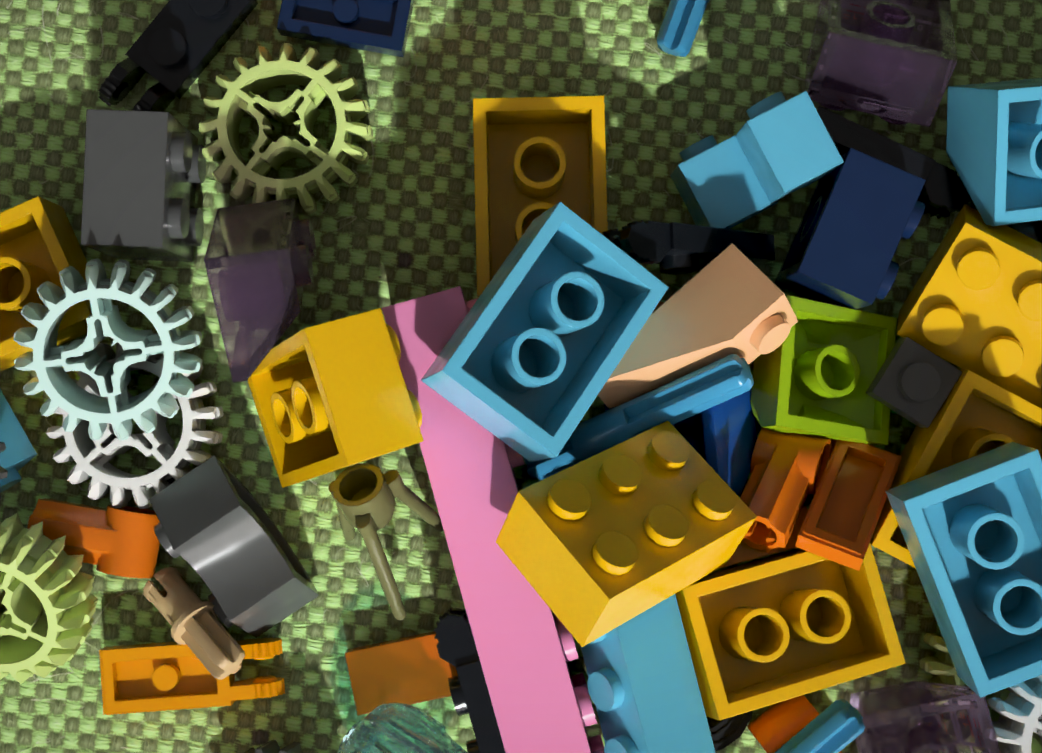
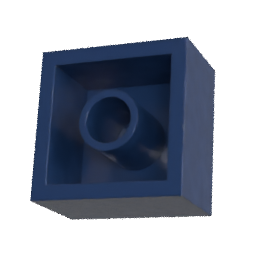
M850 148L841 155L844 163L818 180L774 284L809 300L859 309L872 305L875 297L883 300L890 291L899 270V264L892 261L901 237L909 239L922 218L925 203L918 200V197L926 180Z

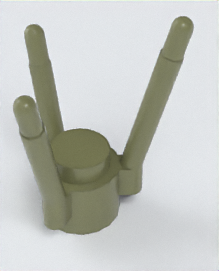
M358 463L342 471L336 480L329 484L328 488L336 502L343 537L347 541H351L356 536L355 528L359 530L395 619L403 620L406 617V610L377 530L384 528L392 519L396 497L426 523L440 532L444 531L441 519L436 511L404 485L397 470H389L383 474L375 465Z

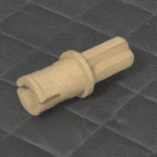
M168 567L155 573L153 576L164 589L160 591L153 582L148 580L144 586L143 595L149 602L154 604L172 626L171 637L178 644H187L214 678L223 680L230 674L238 672L242 667L245 651L218 621L217 615L212 609L214 605L208 601L202 602L184 581L181 573L176 568Z

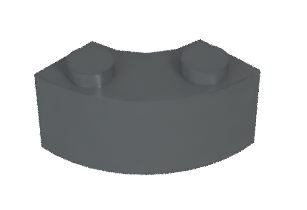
M215 455L149 498L160 521L154 526V532L159 542L173 558L181 556L203 579L212 592L208 596L209 602L214 605L212 609L227 627L236 625L257 638L319 596L302 564L268 514L242 482Z

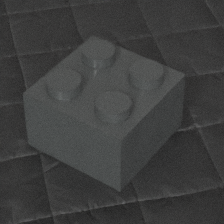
M87 109L81 245L116 259L193 262V246H200L202 244L204 233L203 213L201 208H195L196 183H203L205 180L206 158L202 154L204 146L198 145V138L169 112Z

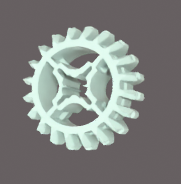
M92 259L86 263L85 282L81 274L73 266H69L59 272L60 283L63 289L52 282L46 281L37 288L39 298L45 305L29 302L22 308L21 315L35 327L18 329L14 333L13 340L21 346L33 349V351L18 356L14 360V367L17 370H35L37 376L33 377L23 386L24 394L35 395L44 390L50 397L40 408L41 416L48 417L59 407L69 413L63 421L62 427L65 432H73L83 419L89 421L88 433L91 440H100L106 430L107 423L112 424L114 434L118 440H127L132 433V419L145 433H150L155 430L158 424L155 411L168 418H173L177 414L179 406L171 394L178 397H190L195 385L181 373L191 374L199 372L202 366V359L194 354L182 352V350L198 346L202 341V334L200 331L179 330L178 326L188 322L193 317L194 311L191 306H182L173 312L169 309L167 304L178 293V288L174 284L166 286L159 295L149 290L156 277V272L151 268H146L140 274L136 283L129 281L131 270L129 261L122 259L117 261L112 269L111 279H107L105 267L101 260ZM111 299L124 302L139 310L150 320L157 333L153 334L152 329L135 330L127 326L120 316L118 305H112ZM89 300L91 315L86 318L87 336L82 339L73 340L69 345L57 346L58 329L67 310L79 302ZM105 336L113 339L111 346L118 342L123 350H126L115 363L105 361L107 354L101 358L96 350H93ZM163 354V368L158 382L145 392L129 397L127 385L131 381L130 365L146 361L150 355ZM82 371L90 375L97 383L100 396L82 389L66 372Z

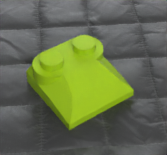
M785 295L798 322L791 327L788 337L777 349L768 354H760L754 360V385L751 392V407L757 422L765 429L780 433H798L878 446L888 445L890 408L865 392L895 346L897 318Z

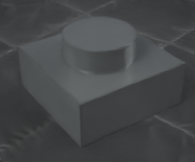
M902 337L898 339L865 393L918 427L928 428L961 376L962 371L909 337Z

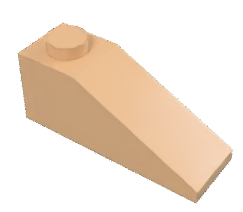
M732 243L650 315L597 396L610 409L730 354H737L750 364L760 354H768L777 349L786 340L791 327L798 322V319L784 292Z

